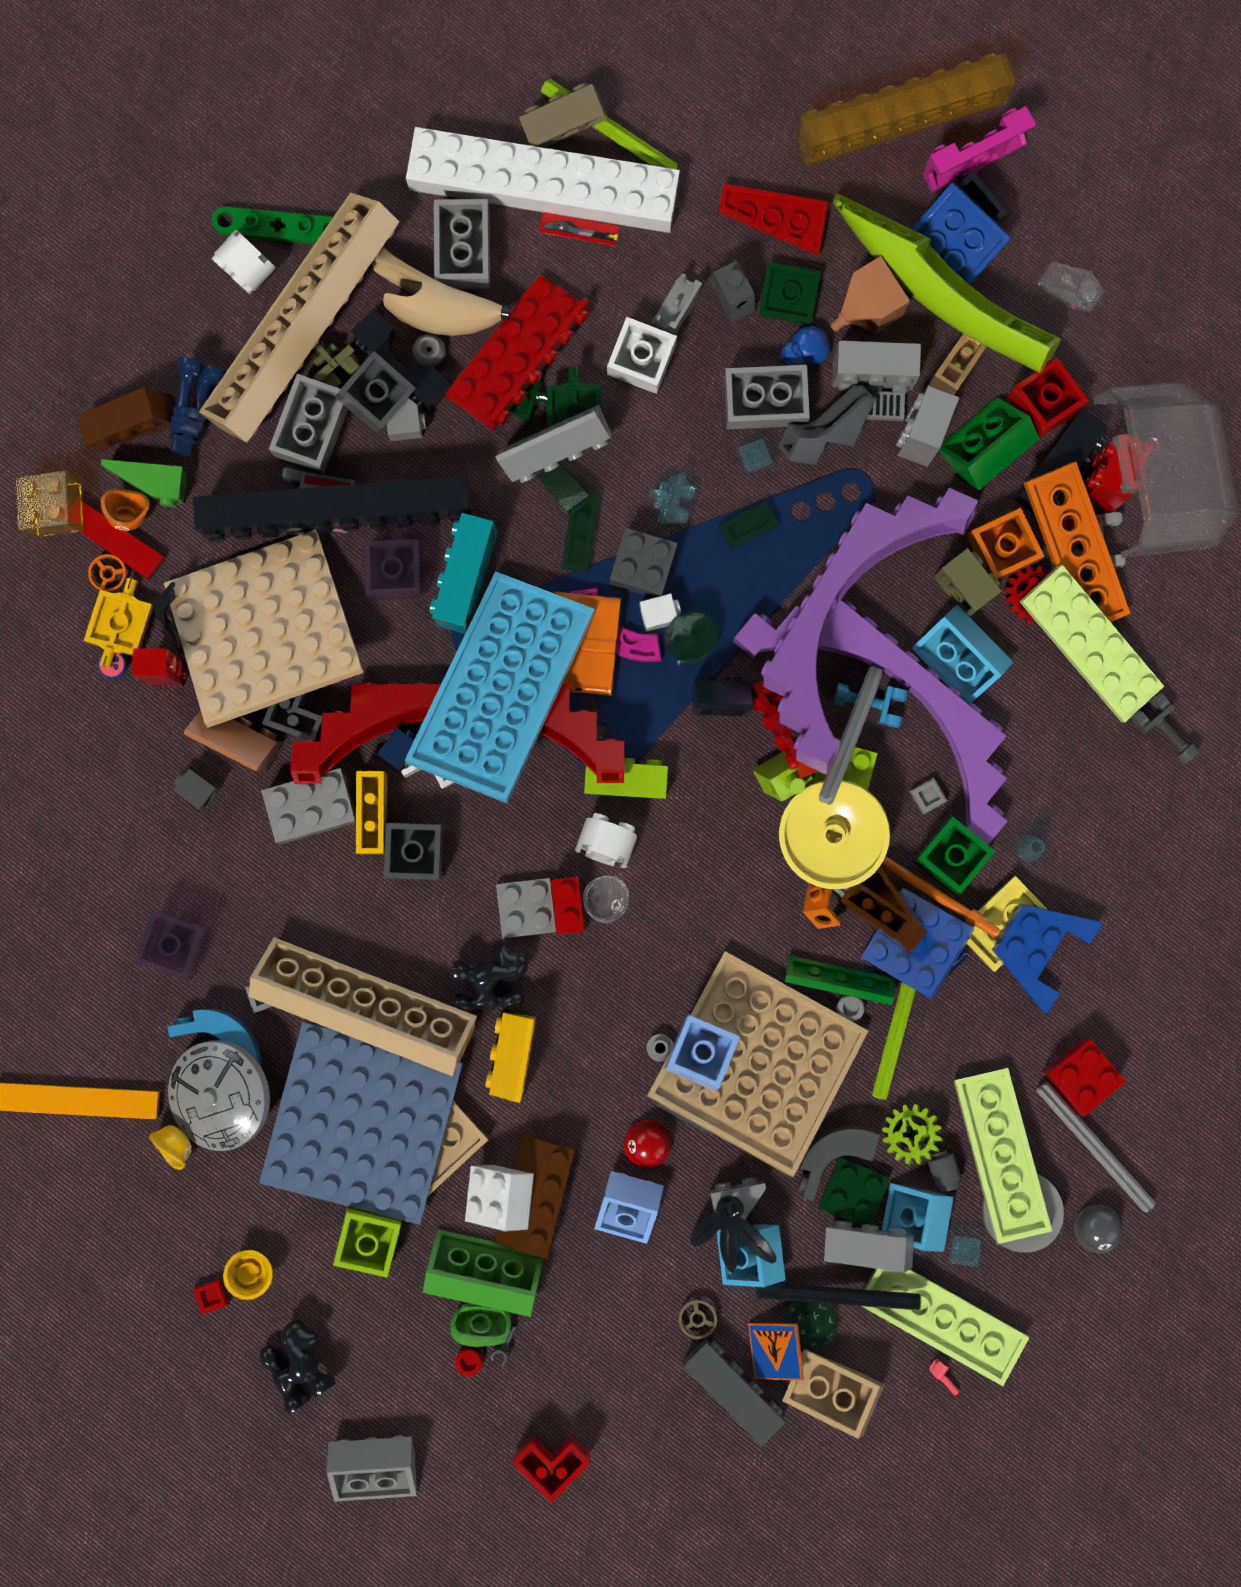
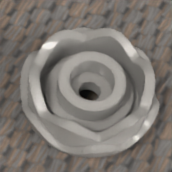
M425 334L415 341L413 355L419 365L424 367L432 365L436 367L446 356V346L440 337L434 334Z

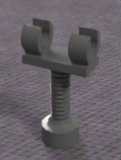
M1159 693L1150 701L1161 713L1150 721L1139 710L1130 719L1143 734L1157 726L1178 749L1177 758L1185 765L1199 754L1200 750L1194 743H1185L1178 733L1170 727L1169 723L1165 721L1164 717L1175 707L1170 704L1163 694Z

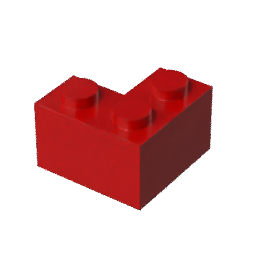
M532 1435L513 1454L512 1464L552 1503L591 1464V1453L571 1435L552 1454Z

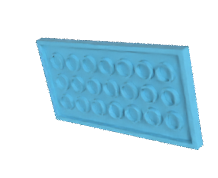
M495 571L405 758L406 764L508 803L593 619L595 609Z

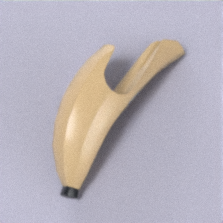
M384 246L379 251L378 257L372 262V267L376 273L414 294L406 297L386 293L383 298L385 308L400 321L411 327L433 334L455 336L473 334L492 327L501 320L509 321L510 319L509 306H502L490 300L447 286L399 260Z

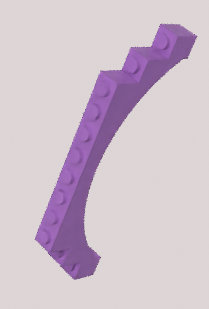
M948 488L944 497L941 495L938 497L934 507L907 495L903 504H897L893 515L867 503L861 512L857 511L851 521L852 527L849 533L845 531L841 536L838 544L840 548L836 554L832 552L829 556L825 573L817 576L813 585V593L811 596L806 595L800 607V610H802L798 618L795 616L792 618L787 629L788 635L785 639L781 638L774 651L776 655L772 661L768 660L765 663L761 675L764 676L763 687L784 696L778 707L780 724L801 733L794 746L797 749V761L827 774L839 753L840 740L833 737L825 720L816 681L818 649L825 627L837 604L864 573L894 552L935 536L956 532L964 535L976 515L978 500Z
M846 599L840 600L825 627L818 650L843 654L876 668H881L884 673L906 687L925 706L947 738L957 761L965 797V827L989 845L1007 823V820L1002 817L1004 812L994 804L990 806L987 804L1007 779L1002 775L1004 771L994 762H986L1005 739L1006 735L1002 733L1003 728L994 720L990 719L988 721L981 716L982 711L975 704L964 702L960 698L961 693L951 685L946 687L939 681L940 676L930 668L925 670L918 664L919 659L910 651L904 652L897 647L899 643L891 635L880 633L876 629L878 626L873 620L866 616L862 618L855 612L857 608ZM796 606L777 630L773 628L774 623L763 614L759 617L755 613L735 636L733 643L752 658L758 653L773 651L781 638L785 639L788 635L787 629L794 616L798 618L802 610Z

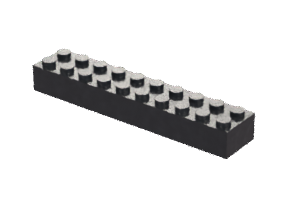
M467 476L193 497L195 530L203 537L209 538L210 542L225 541V537L236 536L237 540L252 539V535L262 534L264 538L278 537L279 533L289 532L291 536L306 534L308 530L315 529L316 533L326 534L333 532L332 528L343 527V531L351 532L358 531L359 526H370V529H384L386 524H397V527H411L413 522H424V525L440 524V520L450 519V522L454 523L456 519L460 520L461 513L472 515L470 484Z

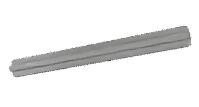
M871 666L868 669L840 740L839 753L830 767L819 793V801L831 805L834 802L882 679L883 670L881 668Z
M1048 1082L1041 1084L1037 1089V1093L1144 1212L1150 1211L1155 1206V1201Z

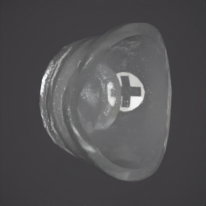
M614 876L595 878L584 890V907L589 916L600 923L615 922L625 913L628 907V888L622 880Z

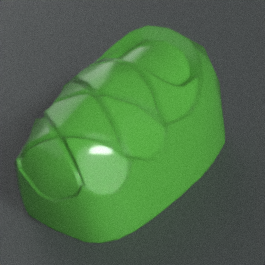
M471 1303L463 1304L452 1317L450 1333L457 1343L466 1346L482 1347L503 1344L507 1342L509 1337L511 1315L507 1311Z

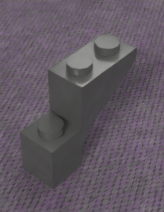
M854 385L817 420L802 425L788 424L778 446L789 461L816 465L824 451L826 442L853 446L861 433L868 413L873 407L875 398L863 385Z

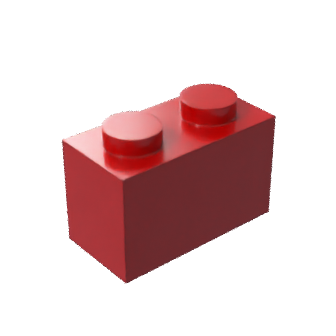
M579 877L551 880L557 935L585 932Z

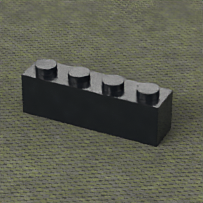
M1082 409L1029 480L1071 462H1077L1079 471L1082 473L1091 461L1088 457L1093 449L1098 451L1107 439L1103 435L1108 427ZM1024 486L1015 498V501L1034 514ZM1057 490L1053 494V501L1056 505L1060 504L1056 499L1061 494V490Z

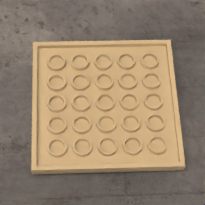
M316 529L164 583L166 589L171 582H175L173 589L175 590L174 595L176 598L170 606L204 723L208 728L364 673Z
M725 951L690 1014L695 1018L740 1037L720 1088L713 1091L664 1070L669 1058L668 1055L647 1097L790 1177H794L868 1030Z

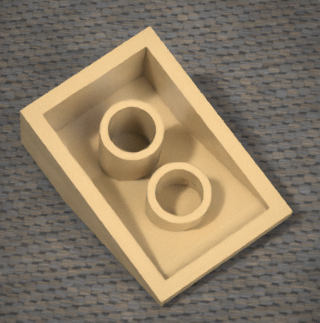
M804 1349L801 1355L804 1380H791L783 1402L857 1439L861 1438L865 1433L885 1384Z

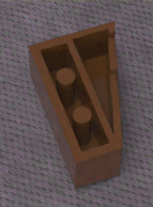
M881 865L868 879L852 886L841 899V902L855 916L908 953L914 950L927 933L889 874Z

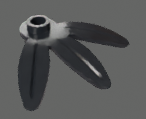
M726 1195L718 1201L717 1213L709 1215L695 1226L690 1237L691 1244L693 1246L702 1245L721 1230L719 1239L720 1251L724 1264L730 1272H735L738 1265L739 1248L737 1234L755 1255L769 1263H775L776 1254L771 1246L742 1217L744 1212L742 1201L735 1196ZM727 1206L730 1207L731 1214L728 1212Z

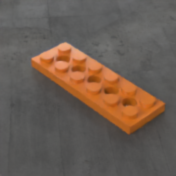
M1071 462L1024 482L1023 484L1054 569L1058 565H1063L1089 597L1094 591H1098L1101 595V602L1097 607L1110 622L1131 614L1077 462ZM1057 490H1061L1065 495V500L1060 506L1056 505L1053 501V494ZM1067 515L1071 516L1074 520V526L1069 531H1066L1062 526V521ZM1075 541H1080L1083 545V551L1079 556L1073 555L1071 551V546ZM1085 566H1089L1092 570V577L1088 581H1083L1080 576V572Z

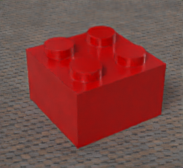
M1058 358L1045 365L1042 373L1035 372L1014 386L1007 397L1013 407L1030 416L1040 439L1077 415L1089 401Z
M1085 1037L1080 1039L1042 1071L1076 1114L1083 1117L1126 1083L1095 1043Z

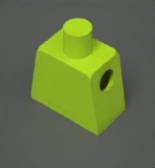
M784 751L752 770L764 793L779 801H785L795 794L802 793L805 787L814 783L812 774L800 778L795 769L791 770L789 768Z

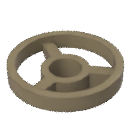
M694 1299L684 1304L679 1312V1325L683 1333L693 1339L708 1337L717 1325V1315L713 1306L701 1299ZM697 1303L705 1304L712 1310L714 1322L706 1319L705 1313L698 1309ZM693 1304L694 1310L689 1315L690 1321L683 1327L681 1321L683 1311ZM695 1314L703 1316V1320L700 1323H695L692 1320ZM706 1324L712 1327L703 1335H693L687 1332L692 1326L702 1327Z

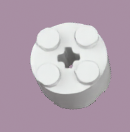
M236 229L215 251V255L211 258L249 294L252 291L255 292L276 269Z
M594 813L592 818H586L575 850L580 853L581 849L587 851L585 857L610 866H614L615 862L622 863L620 868H627L637 839V835L634 833L635 827L620 822L619 825L608 822V817Z

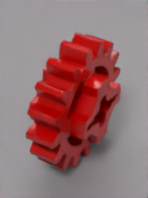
M1027 566L1024 571L1025 574L1018 570L1015 573L1017 579L1012 577L1008 579L1007 582L1011 587H1006L1003 592L1008 594L1009 597L1003 602L1011 604L1012 607L1007 612L1013 613L1015 611L1017 613L1016 621L1024 617L1025 625H1029L1032 622L1033 617L1020 606L1021 603L1019 601L1039 584L1038 580L1042 581L1050 574L1051 570L1043 574L1041 566H1038L1034 572L1030 566ZM1024 580L1023 591L1016 593L1019 584Z

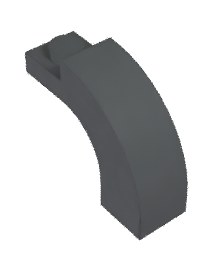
M848 1126L835 1128L818 1136L810 1144L799 1165L800 1168L808 1170L807 1175L802 1174L799 1181L798 1189L802 1190L801 1196L804 1199L814 1201L823 1170L829 1162L837 1157L851 1155L872 1161L880 1135L875 1131L865 1128Z

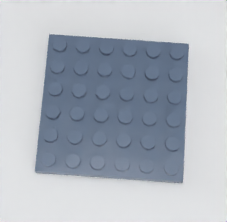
M303 1021L259 1184L420 1225L463 1062H459L452 1077L330 1028Z

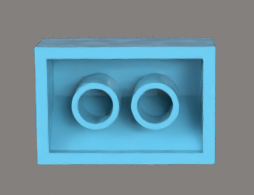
M958 605L947 613L911 648L940 676V679L947 686L951 685L961 693L960 698L967 704L969 702L972 703L1014 663Z

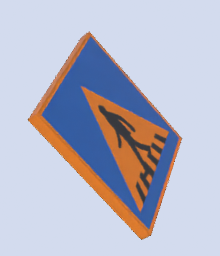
M748 1323L754 1378L803 1381L804 1373L798 1324Z

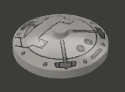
M224 1040L203 1042L184 1052L172 1069L168 1085L171 1112L179 1128L194 1143L209 1150L227 1151L248 1143L260 1132L268 1116L270 1092L261 1066L247 1050L235 1043Z

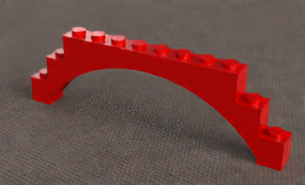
M394 682L389 684H352L350 713L342 711L323 713L320 742L313 740L293 742L290 771L294 784H322V777L341 759L359 746L393 729L424 721L441 684H426L422 682L415 684H399ZM562 684L540 734L560 744L580 759L596 775L597 783H624V741H617L615 739L597 741V712L586 710L570 712V684Z

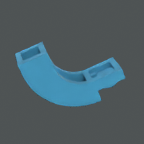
M198 1009L193 1011V1022L191 1017L175 1019L176 1025L168 1026L169 1037L196 1032L210 1033L220 1040L229 1041L241 1046L257 1060L259 1065L263 1064L256 1037L250 1028L233 1014L217 1009Z

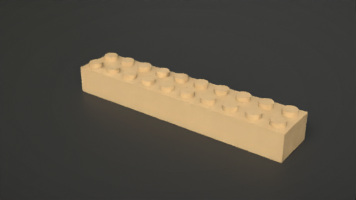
M353 193L348 195L200 409L199 413L218 428L246 443L256 434L258 426L265 416L272 411L274 403L287 389L288 383L294 374L301 369L307 355L317 346L319 338L325 329L332 324L338 310L348 301L349 295L356 284L363 279L367 268L378 257L379 251L385 242L394 234L399 221L379 201Z

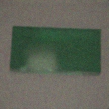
M558 461L560 466L548 472L543 470L537 477L569 516L587 503L590 498L560 461Z
M765 501L720 524L719 529L730 550H733L778 527L779 523L768 502Z

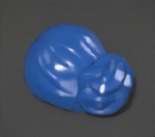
M816 326L801 328L782 348L780 353L781 362L786 366L807 365V367L824 362L830 354L831 343L829 337L821 328Z

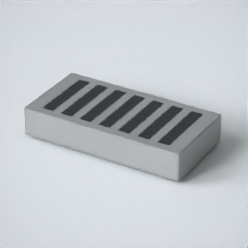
M869 391L875 400L866 420H904L905 393Z

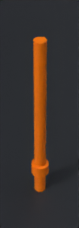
M885 856L881 864L882 867L966 920L965 923L974 928L976 926L990 936H996L1000 928L981 917L983 914L975 909H968Z

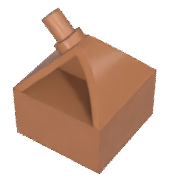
M881 256L853 273L842 310L838 313V318L831 323L834 331L837 332L843 326L853 324L876 334L903 317L910 300Z

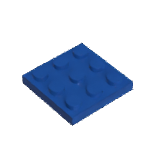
M954 182L948 186L912 228V230L930 238L931 247L969 285L972 284L1012 239L998 223Z
M902 888L901 894L927 933L914 950L908 953L876 931L861 958L933 1000L975 929Z

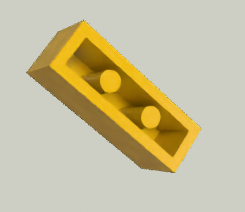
M356 771V854H385L387 773L384 771Z

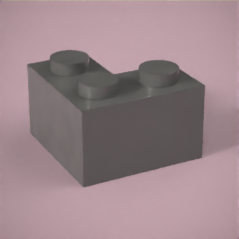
M309 692L268 707L262 724L304 740H313L315 742H320L322 716L303 710Z

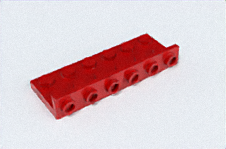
M540 274L510 311L509 321L503 320L446 392V398L493 431L499 424L503 426L511 415L510 410L515 404L519 405L524 400L527 394L526 389L530 384L535 385L539 381L543 373L541 370L546 364L551 365L556 359L558 348L562 343L566 345L570 341L576 325H582L589 315V300L583 298L580 302Z

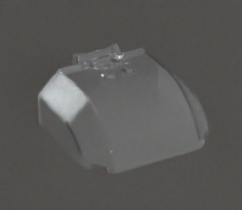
M1180 383L1110 388L1093 398L1094 404L1119 402L1124 408L1128 434L1112 438L1114 447H1117L1123 479L1121 490L1122 493L1139 492L1144 519L1138 545L1121 552V558L1218 546L1239 515L1220 406L1188 385ZM1128 446L1131 447L1132 458H1133V464H1134L1135 475H1136V480H1137V481L1134 480L1133 469H1132L1131 458H1130V452H1129V447H1128Z

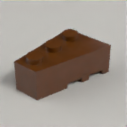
M142 387L76 416L85 446L96 448L98 451H105L113 448V445L170 429L175 403L173 396L170 394Z

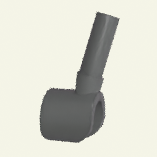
M511 1325L507 1342L493 1349L491 1361H493L495 1354L501 1353L504 1356L501 1366L506 1363L509 1355L508 1346L515 1332V1326Z

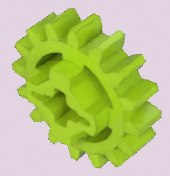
M914 1104L913 1109L910 1111L907 1105H903L902 1113L894 1109L895 1118L887 1117L885 1119L890 1126L889 1128H882V1131L888 1134V1137L883 1139V1143L891 1144L887 1152L890 1154L897 1152L895 1157L897 1161L905 1157L906 1164L911 1165L912 1160L915 1159L917 1164L920 1165L922 1164V1157L928 1160L932 1159L931 1150L939 1152V1148L935 1146V1143L943 1141V1138L937 1136V1132L943 1129L941 1126L934 1125L938 1118L935 1115L928 1117L930 1110L927 1108L920 1112L919 1105ZM914 1116L922 1118L927 1125H917ZM902 1121V1127L898 1132H895L897 1125ZM911 1127L918 1132V1135L914 1136V1143L913 1140L907 1138V1135L911 1133ZM930 1137L927 1146L923 1149V1142L926 1138ZM898 1144H907L911 1153L903 1151Z

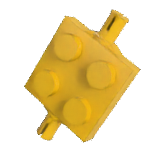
M126 579L123 593L99 591L84 641L99 646L104 650L99 663L100 666L111 668L115 653H125L133 656V648H141L154 606L150 603L139 601L133 596L138 583L134 579Z

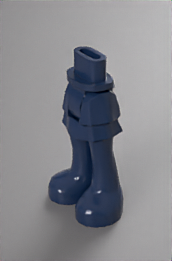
M179 357L177 368L180 373V383L176 406L173 407L174 416H171L172 433L169 438L173 441L170 451L191 457L193 446H197L198 443L195 440L199 438L204 429V422L207 419L199 411L207 401L212 386L220 382L226 371L213 366H202L203 363L196 359ZM198 375L195 399L193 407L190 408L189 404L195 378Z

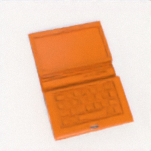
M556 592L555 594L595 609L593 619L563 684H570V692L612 696L621 598ZM576 688H581L582 691H576Z

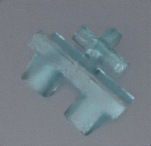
M677 474V476H670L668 483L660 482L658 490H650L649 496L656 499L653 508L660 510L657 523L666 525L670 523L685 524L687 522L689 510L678 505L680 498L688 501L692 500L696 486L685 481V475Z

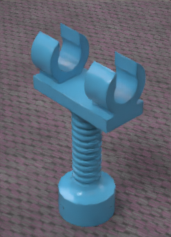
M837 683L832 703L844 706L849 701L855 703L859 693L851 692L848 685ZM887 686L883 699L880 700V698L874 697L871 708L880 710L877 724L894 728L900 727L902 717L887 714L890 699L900 702L906 701L908 691Z

